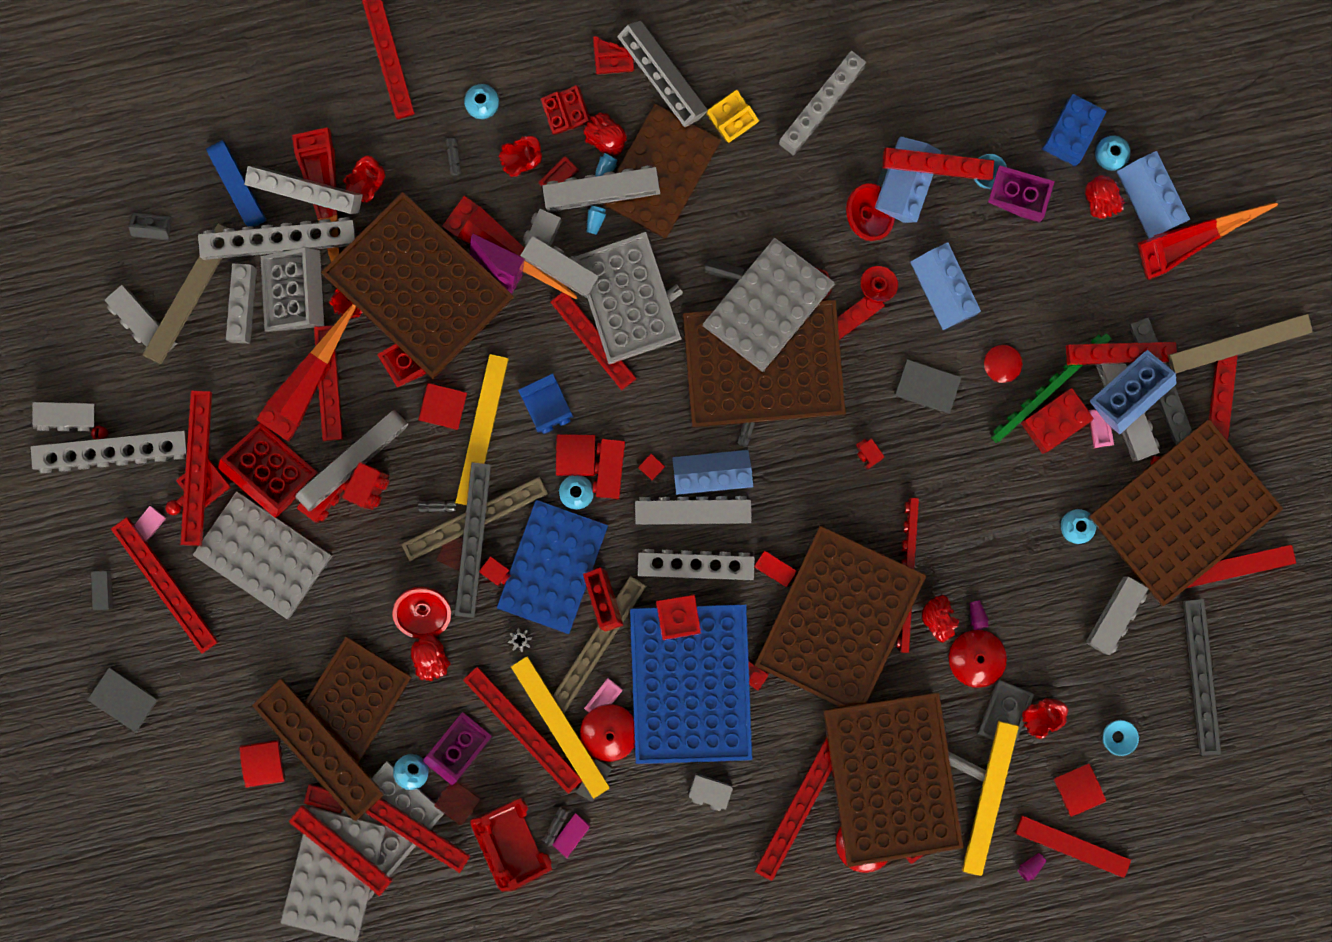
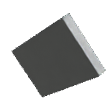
M906 360L895 396L950 414L962 377Z
M112 667L107 670L88 698L89 702L134 732L139 730L159 700Z
M997 680L977 733L994 740L998 721L1019 726L1015 740L1016 744L1024 723L1022 712L1031 705L1035 694Z

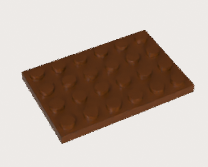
M655 104L616 173H622L625 169L640 170L643 166L656 167L660 194L602 203V205L656 235L667 239L721 140L693 124L684 127L675 114Z
M345 637L305 701V704L359 764L412 676L351 638Z

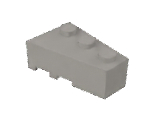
M33 402V429H37V431H49V429L69 431L70 428H78V431L88 432L90 428H94V404Z

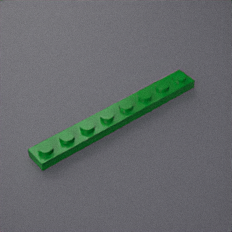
M1107 333L1102 336L1098 334L1090 342L1092 344H1106L1112 338ZM1066 363L1062 367L1064 369L1063 372L1060 374L1055 373L1049 379L1051 383L1046 387L1042 385L1035 392L1036 396L1032 400L1028 398L1021 404L1022 409L1018 413L1014 411L1006 418L1008 422L1004 426L1000 424L993 430L992 440L995 443L1000 442L1083 365H1067Z

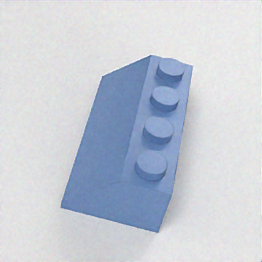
M899 137L895 148L941 154V150L928 143L905 137ZM888 169L875 208L904 223L917 222L933 174Z
M1157 151L1117 171L1148 238L1167 232L1190 220Z
M949 243L934 248L910 262L942 330L981 312Z
M1146 350L1094 396L1090 402L1104 421L1117 433L1121 434L1177 384L1176 373Z
M749 450L672 457L676 495L753 488Z

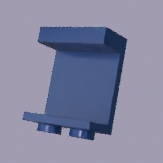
M553 374L518 390L538 433L546 434L554 430L553 426L557 424L563 426L571 422L570 418L573 415Z

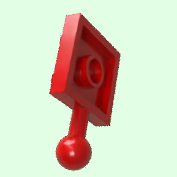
M209 458L207 464L205 507L231 488L230 484ZM185 474L176 480L183 490ZM184 495L177 500L167 502L165 509L168 514L177 515L181 511Z

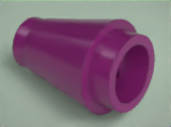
M981 601L969 603L971 626H973L974 630L989 627V619Z
M1038 853L1019 865L1020 868L1017 871L1029 882L1031 879L1034 880L1047 861Z

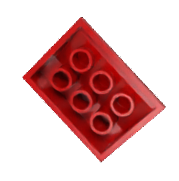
M262 423L258 424L220 458L218 466L219 470L275 519L295 500L297 493L318 473Z

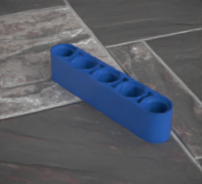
M221 140L206 148L246 226L256 227L267 221L250 187L244 185L245 178L225 141Z

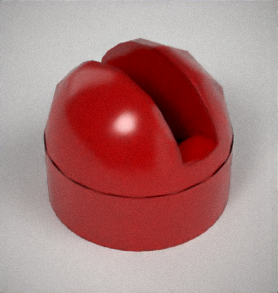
M95 426L91 431V436L94 440L107 439L108 430L103 426Z

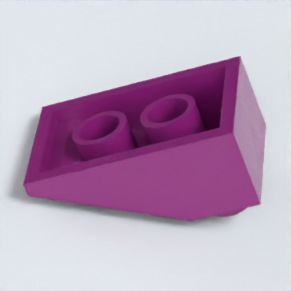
M999 165L988 203L1020 217L1041 222L1045 216L1055 181Z
M472 234L469 255L512 294L522 278L525 259Z
M462 712L423 759V762L453 785L492 736Z

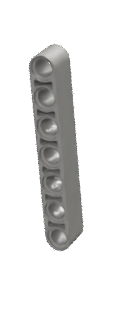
M396 410L391 411L297 493L296 498L308 511L313 510L354 474L359 462L366 464L404 431L408 423Z

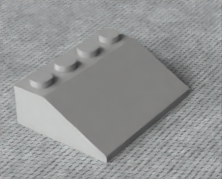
M299 248L260 256L265 331L309 329L324 326L320 250Z

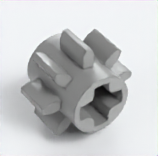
M517 628V634L510 633L513 639L508 641V643H513V651L520 648V651L523 652L524 646L531 647L528 644V640L533 638L526 635L528 630L521 633L520 628ZM518 635H521V638H525L522 645L515 641L519 637Z

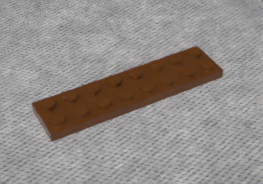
M283 679L276 682L252 705L354 821H357L385 795L381 788Z

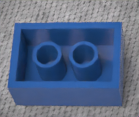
M1072 94L1061 111L1042 150L1076 167L1081 162L1107 111Z

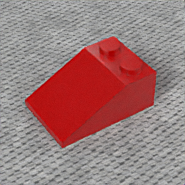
M396 344L377 354L397 388L427 374Z

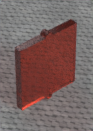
M459 537L442 545L437 561L460 571L463 538Z
M455 782L453 785L449 784L446 790L441 792L442 795L434 807L462 826L467 817L473 814L472 810L480 799Z

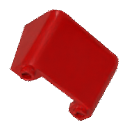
M521 798L495 808L470 821L498 888L503 892L513 891L553 870L550 857L538 851L524 819L527 815L528 807Z

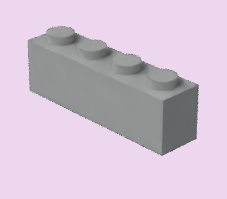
M532 236L520 256L526 262L587 298L599 278L596 275L597 271L589 266L584 268L579 265L581 262L573 256L570 258L563 255L564 251L560 248L548 246V241L538 236L535 238Z
M232 263L226 340L231 343H251L257 269L248 264Z
M121 285L105 299V302L108 304L107 309L113 315L117 314L121 318L119 322L126 329L130 328L132 330L133 338L138 343L142 342L147 348L160 324L127 287ZM176 341L173 343L171 349L178 344Z
M1123 577L1085 643L1106 655L1114 653L1119 646L1117 642L1120 637H1123L1128 631L1127 625L1129 621L1136 617L1139 604H1142L1147 598L1148 594L1146 592L1148 588L1130 577Z

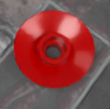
M873 266L867 269L861 277V289L865 296L873 301H888L895 296L898 290L896 275L886 267ZM875 285H880L881 289L876 288Z

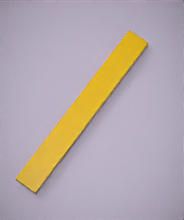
M489 354L456 498L457 504L467 506L471 463L485 464L508 358Z
M527 656L511 666L593 799L610 789L607 781L529 657Z
M998 721L962 867L963 872L980 876L983 874L1019 728L1018 725Z

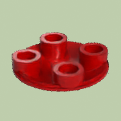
M998 345L986 354L984 368L987 375L995 382L1007 383L1017 378L1020 374L1022 359L1018 351L1013 347Z

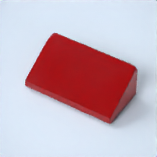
M765 550L754 565L756 569L785 587L788 586L797 572Z

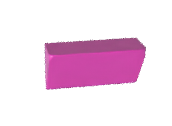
M575 813L552 845L567 858L591 824Z

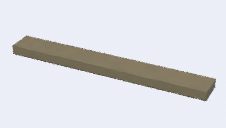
M217 224L214 229L215 233L223 232V229H227V227ZM219 239L216 242V247L222 248L224 246V239ZM200 256L198 257L144 351L143 355L159 364L163 363L222 258L203 260Z
M1300 315L1170 354L1168 359L1171 370L1179 373L1312 333L1309 315Z
M538 477L488 501L485 525L547 495L548 493L541 478ZM466 513L402 543L401 545L409 561L463 536Z
M632 576L629 577L616 597L623 622L630 613V608H633L646 588V585ZM598 625L553 695L563 713L566 712L620 627L605 632Z

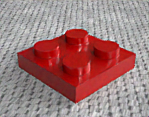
M695 594L656 601L663 640L701 634Z

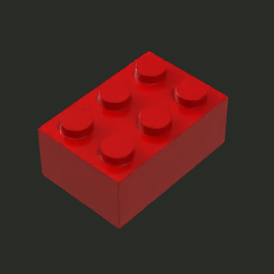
M1070 388L1020 423L1043 454L1090 423L1094 418L1073 388Z
M359 462L342 498L363 508L373 510L381 502L382 497H380L382 490L387 489L390 483L388 479L390 475Z

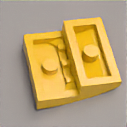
M734 90L706 112L728 143L759 122L753 110L746 104L738 90Z

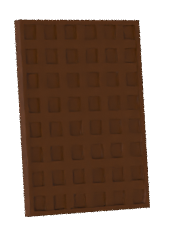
M1207 419L1088 517L1145 587L1148 588L1159 604L1165 606L1282 511L1283 508L1213 423Z

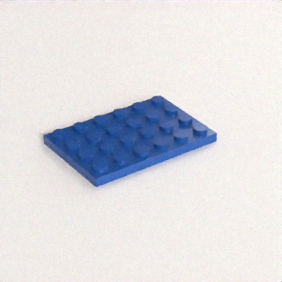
M536 500L509 573L511 576L506 581L497 609L570 634L586 589L583 574L593 570L608 525Z

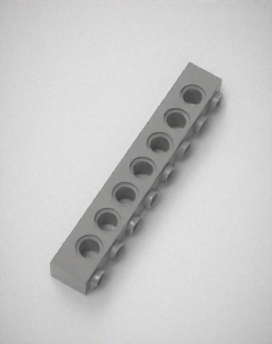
M339 218L337 222L323 219L315 224H312L311 221L300 222V225L292 226V223L280 224L281 227H273V225H262L261 229L242 227L240 231L227 228L219 233H215V230L203 231V234H198L200 258L209 260L273 254L299 248L326 249L347 247L357 237L355 222L350 220V218ZM335 228H339L341 231L338 237L331 236V231ZM315 230L321 231V236L318 239L312 238V233ZM295 232L302 233V237L299 241L293 240V234ZM279 233L282 234L281 242L275 243L274 236ZM262 235L263 242L256 245L254 242L255 238ZM243 237L244 243L241 246H236V239ZM219 239H224V246L222 248L216 247V242Z
M177 431L31 446L32 469L39 470L40 473H51L52 469L71 471V467H78L79 470L90 469V465H97L98 468L109 467V463H116V466L128 465V461L142 464L147 463V459H154L155 462L167 461V457H174V460L186 459L188 432ZM171 442L173 445L172 450L167 452L166 444ZM149 444H152L153 451L148 454L146 448ZM130 446H133L134 453L129 456L127 450ZM111 448H114L115 454L110 458L108 452ZM92 450H95L96 456L91 460L89 454ZM75 452L77 455L76 459L71 461L70 455ZM53 454L57 455V461L55 463H52L51 457Z

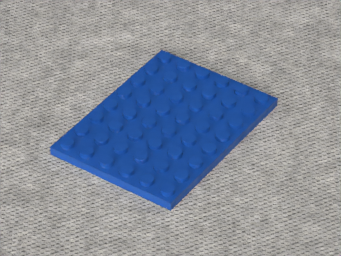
M746 604L697 606L701 634L666 640L662 639L657 607L630 608L636 764L752 760Z

